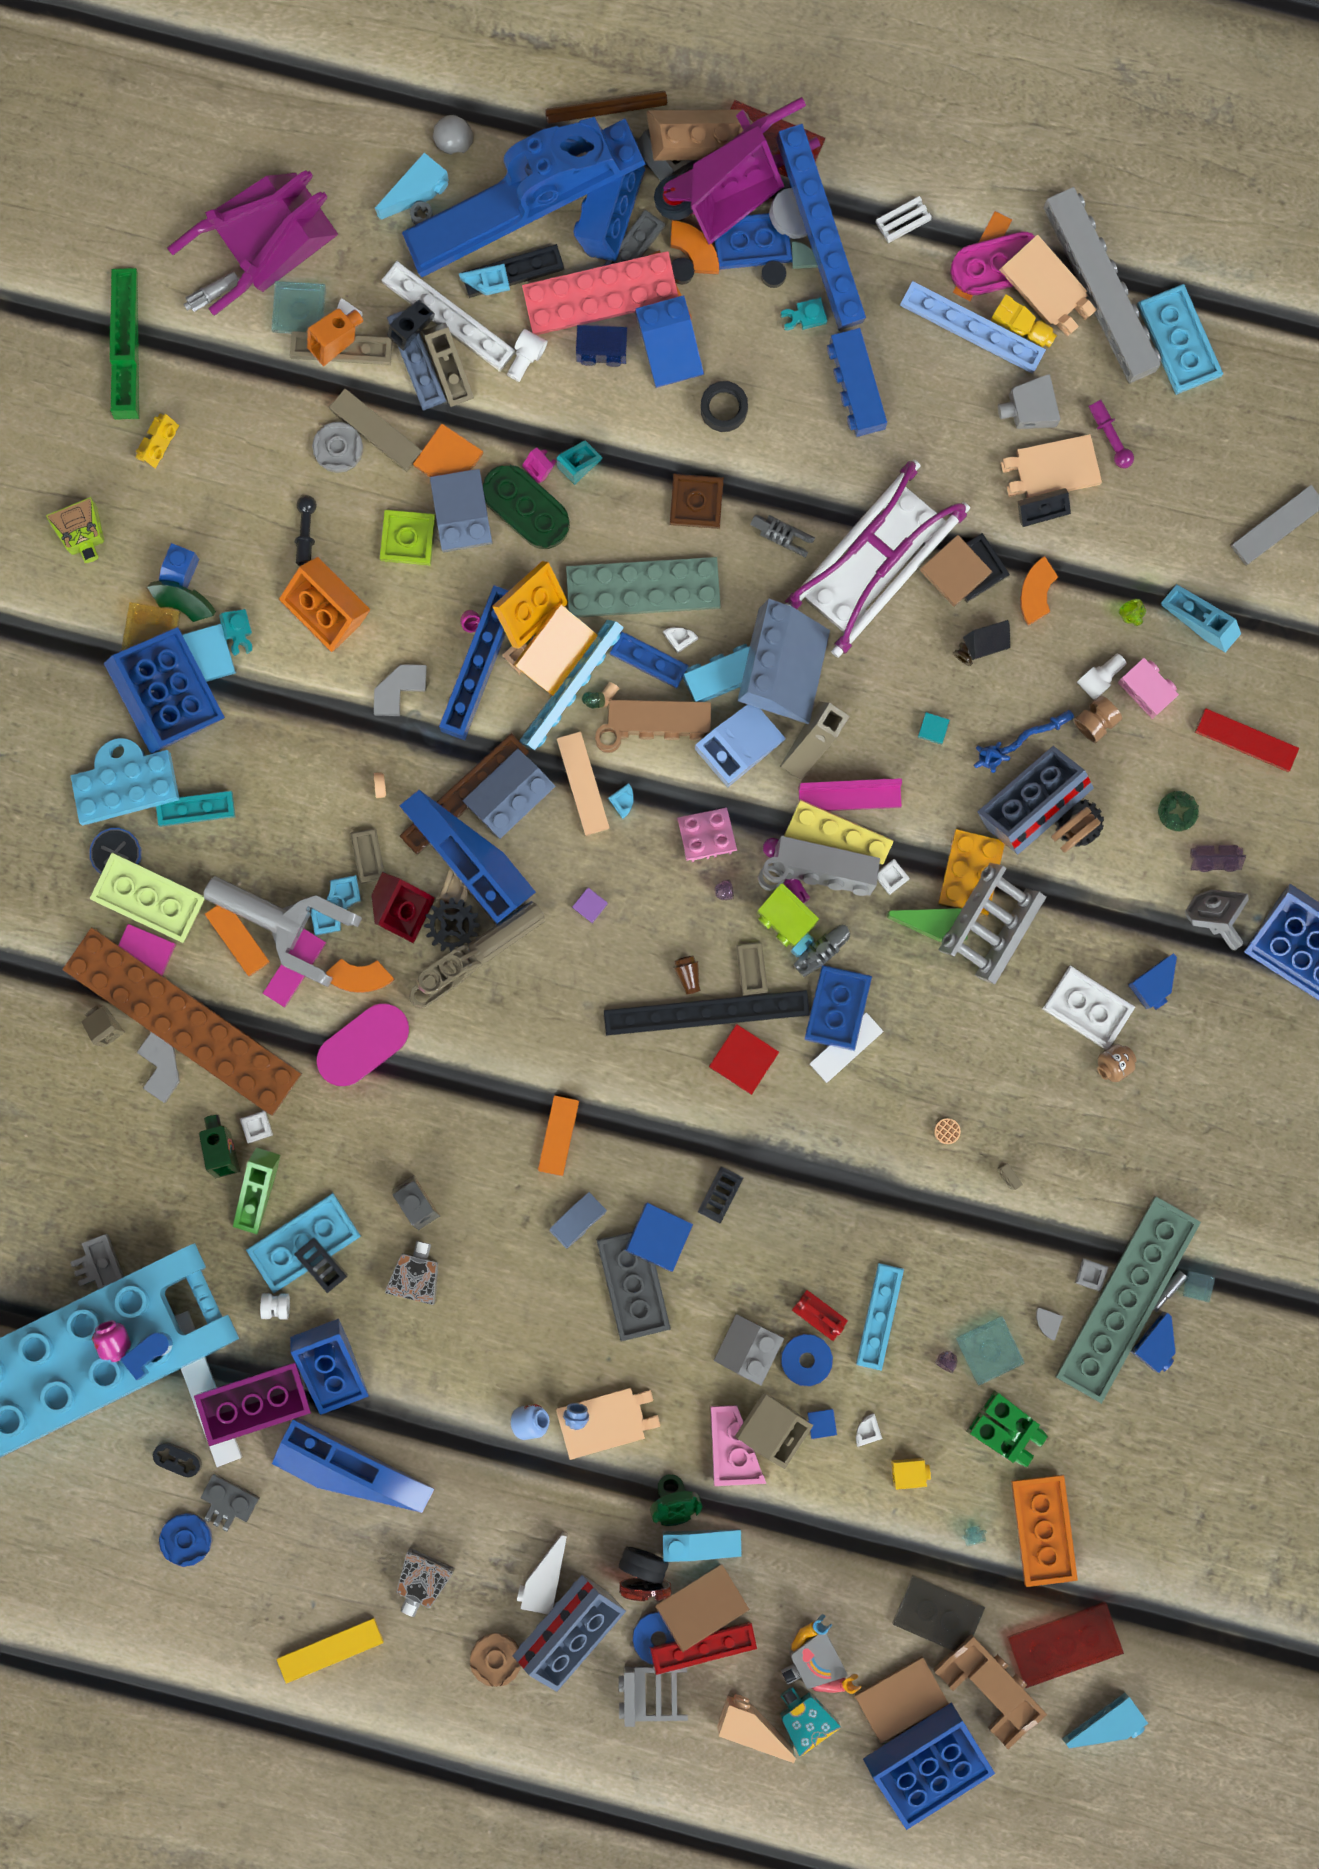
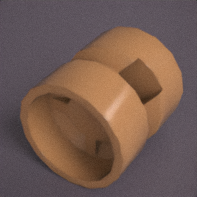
M1102 695L1089 705V711L1084 710L1074 719L1076 727L1093 743H1097L1107 734V728L1112 729L1123 719L1116 706Z

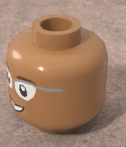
M1113 1045L1099 1055L1098 1073L1105 1080L1109 1079L1112 1082H1120L1134 1072L1136 1056L1127 1046Z

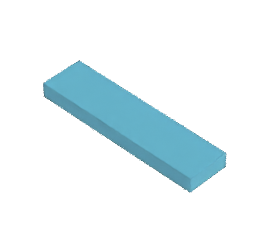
M878 1263L856 1365L882 1371L904 1272L902 1268Z

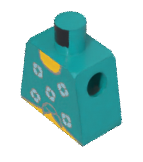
M790 1687L780 1695L788 1707L780 1715L800 1757L841 1728L839 1721L811 1692L800 1698L795 1689Z

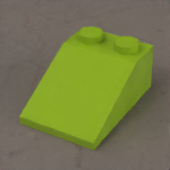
M783 883L776 888L757 911L760 915L758 918L759 922L767 929L772 927L778 933L776 938L785 947H788V945L794 947L815 927L819 920Z

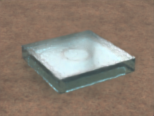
M275 281L272 332L291 334L292 331L308 332V328L324 318L325 284Z
M1003 1316L955 1338L978 1386L1025 1364Z

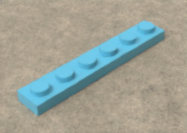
M606 620L598 631L597 638L554 696H551L519 740L520 743L533 750L543 745L548 731L559 723L562 717L561 713L575 701L577 691L581 686L588 683L591 678L590 673L595 666L600 665L604 661L606 651L619 640L620 632L624 627L616 621Z

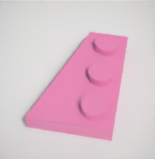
M737 1405L710 1406L714 1486L766 1484L754 1450L735 1437L743 1424Z

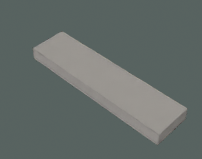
M1310 485L1231 545V548L1247 566L1319 511V494Z

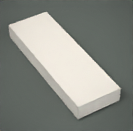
M865 1013L855 1051L829 1046L809 1065L827 1083L884 1031Z

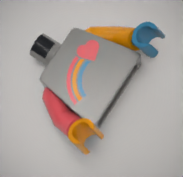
M821 1614L815 1622L800 1628L789 1651L794 1664L782 1669L781 1673L787 1684L802 1678L807 1689L812 1688L817 1692L828 1693L846 1691L853 1694L861 1689V1686L857 1687L852 1684V1681L857 1679L858 1675L852 1674L847 1679L844 1678L848 1676L827 1635L832 1624L828 1626L823 1625L821 1621L826 1616Z

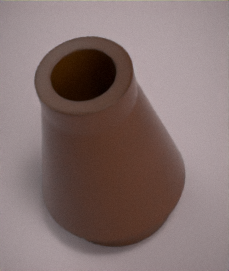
M694 955L675 960L676 966L673 968L685 989L686 995L701 991L698 961H695Z

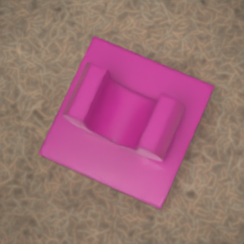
M538 448L530 451L522 467L537 483H541L547 478L556 460L549 461L545 456L548 452L547 450L540 451Z

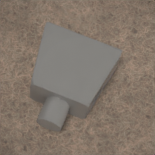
M1050 374L1014 387L1009 394L1010 402L998 404L1000 419L1014 417L1017 429L1054 428L1060 422Z

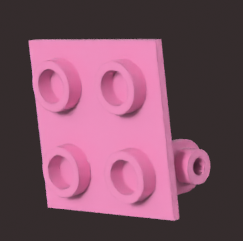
M727 808L677 818L686 861L691 860L694 862V860L704 857L709 859V856L713 855L715 858L718 854L729 853L730 855L733 851H737Z

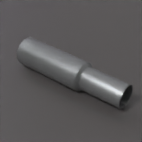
M1180 1270L1175 1273L1166 1285L1153 1310L1158 1312L1163 1304L1173 1296L1187 1279L1184 1273Z

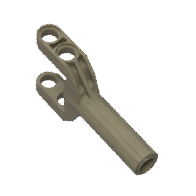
M530 901L469 944L454 949L425 969L419 975L417 984L410 992L409 999L411 1004L417 1008L429 1006L462 983L476 969L543 924L545 917L539 906ZM430 975V976H428L427 978H425L424 980H422V978H423L424 976ZM417 990H421L423 993L428 994L429 998L426 1002H418L414 997V993Z

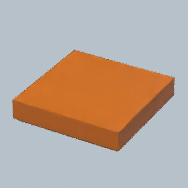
M441 424L413 465L429 477L472 470L484 453L481 449Z

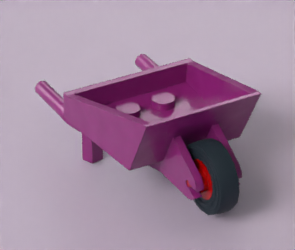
M803 98L796 99L760 118L753 124L748 114L742 109L736 115L743 129L739 135L723 147L694 163L692 170L682 175L674 174L668 176L658 184L654 193L657 210L662 216L670 220H680L688 217L690 214H695L708 244L713 243L777 191L784 188L777 169L784 165L781 154H771L763 133L773 123L804 108L806 104ZM817 137L808 140L811 150L821 146Z

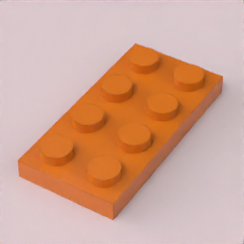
M1064 1475L1012 1480L1025 1586L1031 1587L1078 1581Z

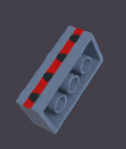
M1052 746L978 811V814L986 829L1018 855L1092 791L1094 787L1082 767Z
M581 1575L512 1656L529 1676L557 1692L624 1615L626 1610L608 1591Z

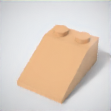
M737 1694L734 1695V1698L727 1696L717 1725L719 1737L792 1763L795 1762L796 1756L792 1745L749 1703L748 1698Z

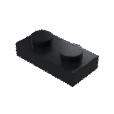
M1066 488L1017 501L1022 527L1071 514L1069 492Z

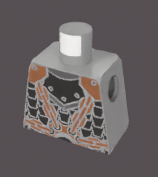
M416 1241L413 1255L401 1254L386 1288V1294L431 1305L435 1304L438 1262L428 1259L431 1244Z
M410 1548L405 1557L396 1592L406 1597L400 1611L415 1617L420 1604L430 1608L452 1576L455 1568Z

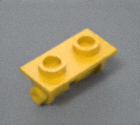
M159 413L158 417H154L147 431L152 438H143L138 449L135 451L137 453L135 458L142 462L146 461L156 469L169 443L175 436L179 425L167 414Z

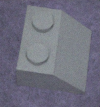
M736 1314L714 1361L762 1386L784 1338Z

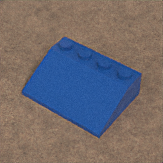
M178 627L114 654L104 662L150 754L173 745L225 718Z
M1289 884L1266 916L1244 953L1317 1000H1319V902L1292 884Z
M952 1702L863 1758L874 1781L906 1830L995 1774Z

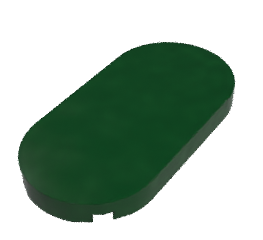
M502 465L493 468L486 475L483 482V491L487 506L526 542L539 549H550L564 541L570 528V521L565 507L529 474L518 466Z

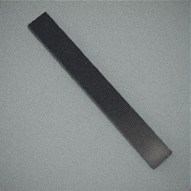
M807 990L604 1010L606 1036L810 1016Z

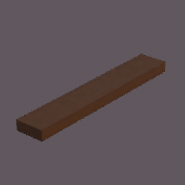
M511 733L444 794L437 803L459 818L468 809L462 801L516 749H519L525 756L529 751ZM414 823L400 835V838L416 855L430 844Z

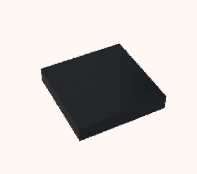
M983 533L966 544L988 566L992 573L964 598L966 603L1010 576Z

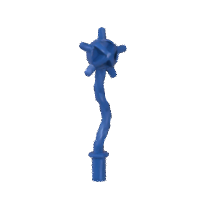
M1067 710L1057 717H1051V722L1025 730L1009 746L1000 748L1001 742H997L995 746L990 745L984 748L978 745L976 750L980 752L979 761L974 764V767L984 766L990 769L992 773H995L996 767L1002 761L1010 760V756L1005 754L1015 751L1030 735L1050 731L1054 728L1060 730V726L1074 718L1071 710Z

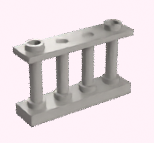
M989 863L982 871L979 882L950 931L943 937L942 944L938 950L954 957L957 952L979 966L975 976L983 981L996 984L1046 896L1038 891L1027 888L1024 892L1020 891L1002 878L1006 870L1004 866ZM996 886L1017 900V904L1011 914L989 900ZM983 908L1004 922V926L998 936L976 921ZM970 930L991 944V949L985 958L963 943Z

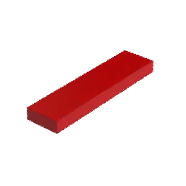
M1207 708L1204 709L1195 733L1286 772L1291 770L1299 751V747Z
M747 1622L719 1629L684 1652L681 1651L676 1641L649 1648L654 1671L658 1675L756 1650L757 1645L752 1623Z

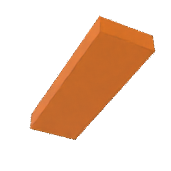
M218 905L205 913L207 919L249 977L270 963L237 914Z
M554 1095L538 1171L559 1176L564 1175L579 1105L578 1100Z

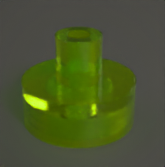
M1133 599L1121 606L1119 614L1124 623H1133L1134 626H1139L1143 623L1142 618L1146 614V608L1141 600Z

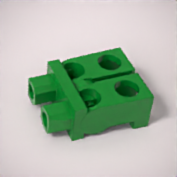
M994 1390L981 1410L1004 1426L1002 1428L979 1412L966 1432L1013 1464L1017 1462L1028 1467L1034 1455L1025 1450V1446L1031 1440L1041 1447L1048 1438V1435L1039 1427V1423Z

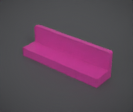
M902 779L800 783L798 787L799 801L801 799L826 811L901 808Z

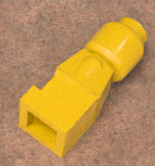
M1007 294L990 320L1019 336L1025 337L1027 334L1028 340L1040 347L1046 346L1050 348L1057 336L1053 333L1054 330L1051 326L1041 320L1035 322L1036 317L1025 306L1017 303Z

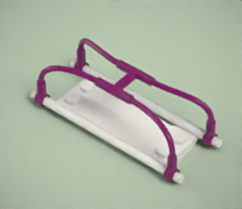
M914 459L905 464L896 480L803 585L791 593L784 601L786 605L798 609L805 597L807 602L844 632L843 636L834 643L835 647L831 651L837 658L842 653L846 654L852 647L851 643L954 526L957 523H961L967 517L970 507L965 502L951 505L936 513L906 487L908 480L911 481L918 474L917 470L921 466ZM949 514L950 517L945 521L942 517ZM925 543V545H924V546L922 547V549L915 555V557L907 564V566H906V567L900 572V574L892 581V583L885 589V591L878 597V599L870 606V608H869L868 610H866V609L868 608V606L875 600V598L883 591V589L890 583V581L898 574V572L905 566V564L913 557V555H914V554L920 549V547Z

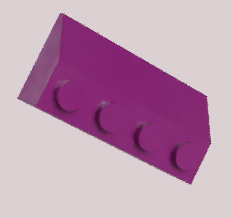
M295 1362L194 1395L209 1447L311 1413L299 1369Z

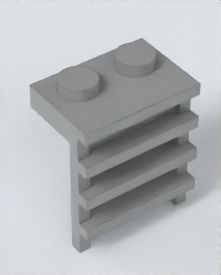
M624 1666V1676H619V1692H624V1702L619 1703V1719H624L625 1727H635V1721H688V1714H677V1673L687 1672V1667L666 1672L671 1673L672 1714L661 1715V1674L656 1675V1715H646L645 1673H655L654 1667Z

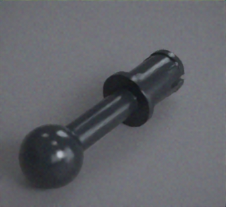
M309 495L300 497L296 504L297 510L301 513L300 536L294 540L297 546L296 564L298 566L311 561L312 546L315 544V540L310 537L311 514L315 512L317 504L315 499Z

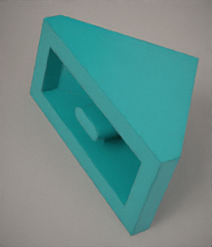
M585 440L559 454L556 458L557 468L576 485L601 461L602 457Z

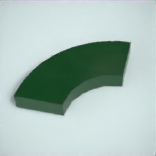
M154 581L150 582L147 586L159 608L170 607L178 609L186 614L192 622L212 617L216 613L214 607L203 595L196 590L191 591L180 586L178 582Z

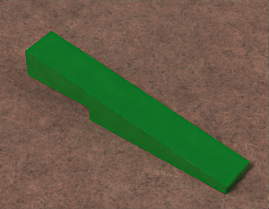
M137 268L111 269L110 411L114 420L139 419Z

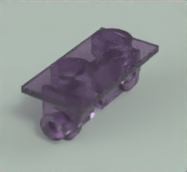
M1196 845L1195 848H1191V858L1194 859L1190 869L1201 872L1212 870L1233 872L1242 870L1246 855H1243V848L1238 847V845H1219V854H1215L1214 846Z

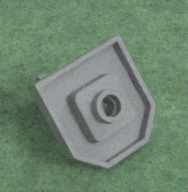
M1209 890L1195 895L1185 910L1186 917L1193 926L1209 928L1214 935L1220 933L1232 950L1242 946L1243 941L1232 925L1248 902V894Z

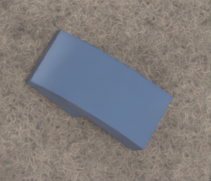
M588 1192L549 1231L567 1249L582 1237L590 1226L605 1215L607 1210Z

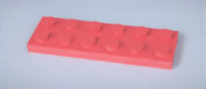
M668 251L522 285L532 333L536 335L635 313L636 308L678 297Z

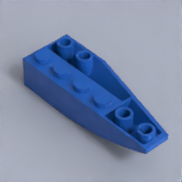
M418 790L399 805L496 924L536 893L504 852L422 791Z
M300 1418L292 1420L272 1462L273 1465L317 1488L421 1513L424 1511L434 1491V1488Z

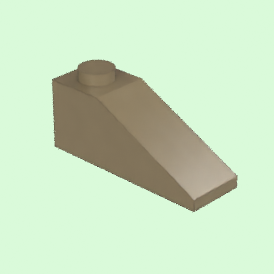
M444 322L423 330V336L450 407L474 399L447 324Z

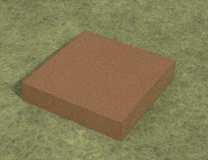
M959 535L920 569L924 576L953 607L992 573L988 566Z

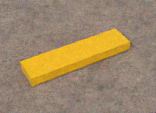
M374 1617L282 1655L276 1660L287 1684L383 1644L384 1640Z

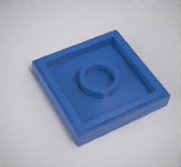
M645 1203L625 1251L673 1272L693 1224L649 1203Z

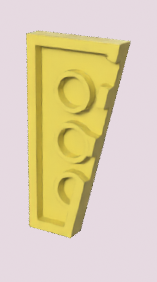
M801 799L784 834V837L880 858L879 864H884L894 842L888 837Z

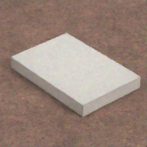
M1069 966L1042 1009L1107 1050L1111 1047L1135 1007L1072 966Z

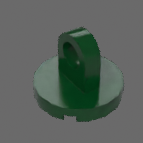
M668 1474L659 1480V1499L651 1505L650 1513L654 1523L660 1522L663 1526H676L691 1520V1515L694 1513L697 1516L703 1507L698 1494L685 1491L682 1479L676 1475ZM673 1484L678 1490L669 1493L664 1490V1486Z

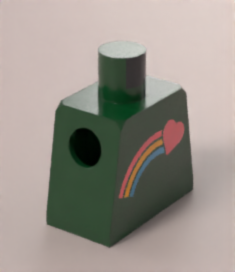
M219 1115L205 1117L206 1130L200 1131L199 1137L206 1171L215 1179L239 1173L240 1167L231 1132L225 1126H221Z

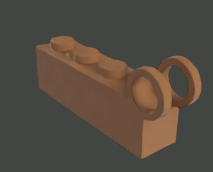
M609 700L608 724L600 726L596 731V745L604 753H613L620 747L621 739H627L629 735H639V739L647 740L654 739V736H664L666 740H679V736H690V740L700 741L710 733L711 702ZM611 732L616 735L617 739L612 745H604L600 741L601 735Z

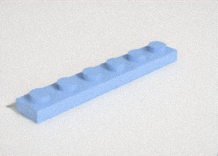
M912 281L900 304L903 308L1034 374L1046 349Z

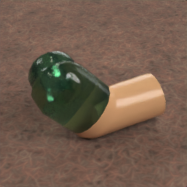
M609 681L602 692H585L582 696V702L591 709L604 708L609 705V700L613 699L619 687Z

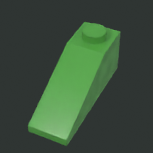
M963 908L893 910L887 913V918L938 942H942L943 937L950 931Z
M260 1148L254 1150L247 1163L233 1223L234 1228L258 1234L275 1181L281 1155Z

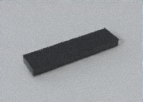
M555 244L464 272L504 264L509 286L563 271L564 265L558 246ZM465 283L469 298L482 295L481 292Z

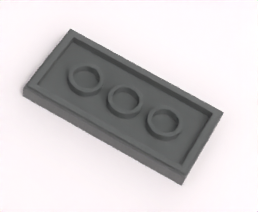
M633 1232L597 1240L620 1341L671 1330L656 1265L625 1251Z

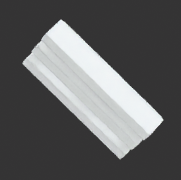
M919 196L876 219V224L887 243H890L929 222L932 216L927 212L925 204H922V199ZM916 206L918 207L910 213L884 226V224L888 221L898 217L899 215L911 210ZM919 214H922L923 217L915 220L914 222L902 227L901 229L889 235V230L903 224L904 222L912 219L913 217Z

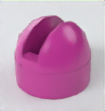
M465 611L460 620L462 628L469 633L476 632L481 618L476 611Z

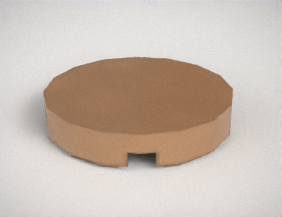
M495 1632L483 1636L476 1642L471 1651L470 1666L472 1673L478 1681L486 1686L497 1687L507 1685L516 1678L521 1669L520 1664L512 1656L519 1648L516 1641L506 1634Z

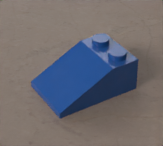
M684 295L636 308V317L656 388L704 375Z
M339 1318L290 1337L291 1354L320 1415L369 1397L350 1342Z

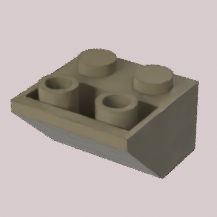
M763 1392L735 1437L766 1459L785 1469L813 1425L794 1410Z

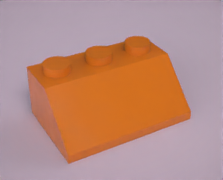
M319 557L298 568L279 598L331 652L338 648L361 625L371 610Z

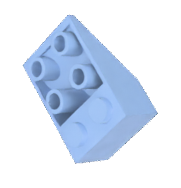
M747 704L695 745V750L728 788L785 741L786 738L760 708Z

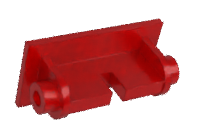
M808 1290L805 1291L792 1309L794 1313L832 1341L842 1333L845 1328L844 1326L848 1322L846 1318Z

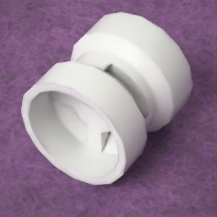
M262 1293L260 1304L261 1319H270L272 1316L279 1319L289 1318V1294L273 1296L271 1293Z

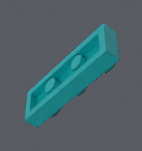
M232 791L180 797L178 801L156 806L159 827L236 817Z

